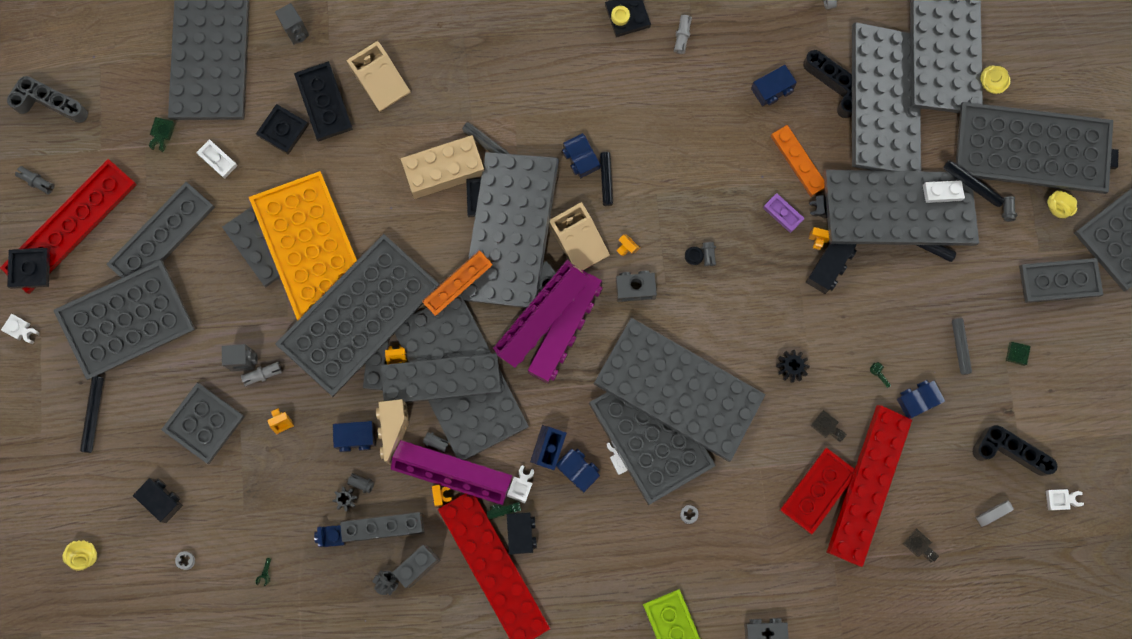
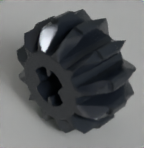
M792 350L790 354L785 351L783 353L784 357L779 356L778 360L781 363H777L776 367L782 369L778 372V375L785 374L783 377L784 381L790 377V383H794L795 378L800 382L802 376L806 377L808 375L805 370L809 369L810 365L804 364L808 361V358L802 359V352L796 355L795 350ZM792 362L793 366H797V368H795L794 370H792V367L789 366Z

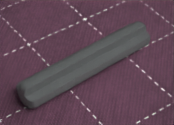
M469 122L463 126V132L468 136L473 135L474 140L489 152L509 154Z
M956 318L952 320L959 368L962 375L972 373L964 320L963 318Z

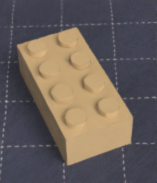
M473 135L401 158L414 199L466 183V179L481 178L484 171Z

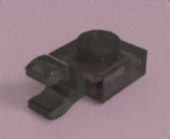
M824 410L811 424V427L825 438L830 434L837 441L841 442L847 435L835 427L839 422Z
M917 528L902 543L917 557L923 554L931 563L935 562L939 557L937 553L928 547L932 541Z

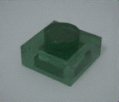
M1010 342L1006 361L1023 366L1027 365L1031 346Z

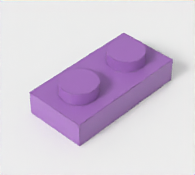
M777 193L763 207L790 233L805 219Z

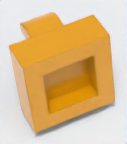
M816 227L811 230L809 239L815 240L813 249L821 250L823 244L829 242L828 230Z
M623 234L619 239L622 245L616 251L621 256H625L629 251L636 253L640 247L628 235Z
M399 345V349H392V346H389L388 350H385L387 365L407 363L405 348L401 347V345Z
M279 408L271 411L273 418L267 421L275 434L294 427L291 418L286 412L280 413Z
M440 485L432 486L435 507L443 506L442 501L450 502L452 500V497L445 498L443 496V493L449 491L450 488L443 487L440 491Z

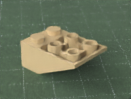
M378 41L346 60L350 70L379 112L411 93Z
M582 202L550 219L549 228L569 261L580 270L584 271L610 256L592 218Z
M403 399L379 402V408H376L377 420L379 419L381 422V427H378V436L383 442V447H380V456L389 465H391L394 452L400 440H403L409 425L407 404Z

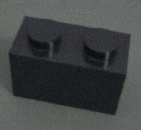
M149 478L133 494V497L157 520L167 523L183 506L179 502L180 497L172 491L171 493L165 489L167 485L159 478Z
M530 512L507 514L509 555L533 553V549H537L536 536L532 537V529L536 528L535 516L531 517Z

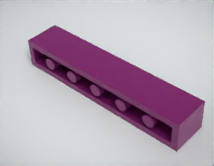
M566 260L494 346L493 349L497 355L516 368L524 360L527 353L537 345L538 340L543 334L548 332L553 322L562 315L564 309L574 301L575 296L580 290L586 287L587 282L590 280L588 276L569 260Z
M583 270L581 271L590 280L587 282L586 287L575 296L574 301L564 309L562 315L553 322L528 369V374L549 384L550 380L554 381L559 373L556 370L559 363L563 364L568 356L565 353L568 346L572 347L577 338L574 336L576 331H581L586 321L583 319L585 314H590L594 307V303H592L594 297H599L603 289L601 279Z
M400 440L394 452L391 463V470L501 505L504 504L512 479V475L402 440Z

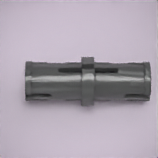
M23 166L17 168L22 173L15 172V176L26 181L29 186L36 187L47 195L52 192V190L48 189L49 187L54 189V184L41 178V175L38 173H32Z

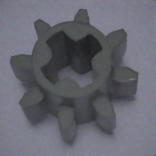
M342 487V492H334L337 496L332 502L339 504L336 509L340 510L343 506L344 510L348 512L350 506L356 507L354 499L358 497L352 495L353 489L346 492V488ZM344 495L349 497V500L346 501V504L344 502H341V499L344 498Z
M380 570L372 581L376 584L374 589L380 595H391L399 585L395 582L396 577L391 571L383 572Z

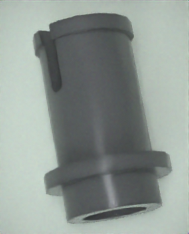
M1005 197L1002 218L1007 222L1015 221L1018 216L1015 213V197Z
M714 242L703 243V247H701L704 253V266L716 265V246H714Z
M427 432L423 443L426 444V447L429 445L444 453L449 441L435 436L434 432Z
M354 473L351 474L347 483L363 490V493H370L374 487L372 479L369 478L367 480Z

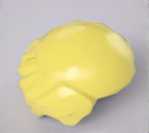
M992 65L983 70L980 81L982 87L987 92L1000 94L1009 87L1010 76L1005 68Z
M1057 190L1047 200L1051 213L1058 218H1067L1077 212V200L1066 192Z
M85 540L73 541L68 544L62 555L64 563L76 571L85 570L97 560L95 547L92 543Z

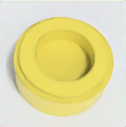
M617 6L612 10L611 19L614 24L622 26L629 21L630 12L626 7Z

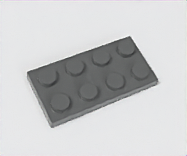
M250 207L222 226L265 288L280 278L253 207Z
M1097 258L1022 264L1019 266L1025 303L1103 296Z

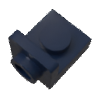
M341 525L317 527L314 539L315 543H318V547L345 545V542H342Z

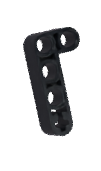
M811 50L803 62L804 69L843 97L837 107V113L842 118L851 117L852 74L820 51ZM824 70H829L832 74H827ZM843 80L847 85H842L839 81ZM843 105H848L851 110L845 109Z
M999 425L984 429L972 450L973 456L979 461L991 459L996 455L997 451H1000L1040 476L1051 475L1058 468L1055 459ZM991 430L996 432V440L991 437ZM1008 441L1013 443V450L1009 449ZM982 446L987 449V456L981 453ZM1026 451L1031 455L1030 461L1025 457Z

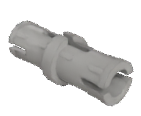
M681 15L679 28L676 31L677 38L674 52L678 54L685 53L687 40L690 38L689 30L692 17L688 15Z
M277 361L263 368L260 366L257 367V370L242 374L241 379L242 382H245L244 386L246 387L258 381L264 382L266 378L281 374L282 369L279 366V362Z

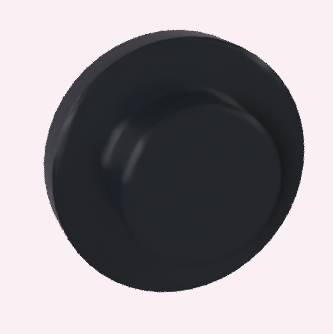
M695 246L688 248L685 252V260L690 265H698L704 258L703 251Z

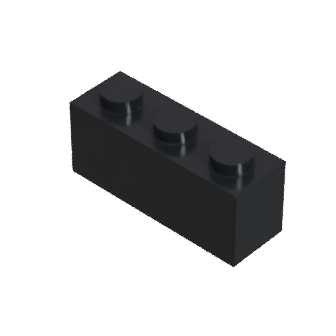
M829 243L805 283L824 294L829 290L833 291L838 283L835 279L838 275L842 276L848 267L845 263L848 259L852 260L857 250L854 248L857 244Z

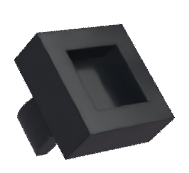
M824 195L816 196V201H811L809 205L812 207L817 206V209L810 212V214L825 219L827 218L826 197Z

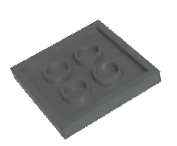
M197 382L161 430L205 463L210 464L245 416Z

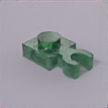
M155 117L150 135L154 137L149 143V147L154 150L156 144H160L159 150L164 152L166 147L164 140L170 141L175 123L171 120Z
M519 502L503 507L501 504L491 506L490 511L486 512L488 519L492 520L521 511Z

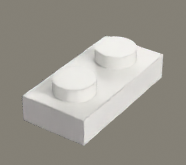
M210 139L196 152L224 179L238 166Z
M962 181L925 182L923 184L926 203L962 201L965 199Z

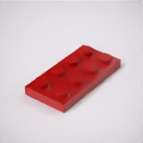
M825 448L779 511L812 535L850 484L855 469L828 448Z

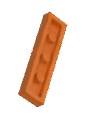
M786 125L772 133L771 138L810 197L824 190V179L789 126Z
M478 250L422 302L436 316L493 264Z

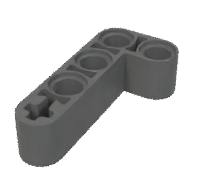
M28 76L21 77L7 97L8 105L20 114L27 113L36 101L77 123L84 122L88 117L87 110L78 101Z

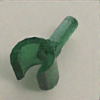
M879 362L873 363L870 367L871 374L878 376L885 386L889 388L891 384L881 373L884 366Z
M266 558L262 575L256 578V585H259L261 578L265 579L264 587L269 584L268 570L271 558Z

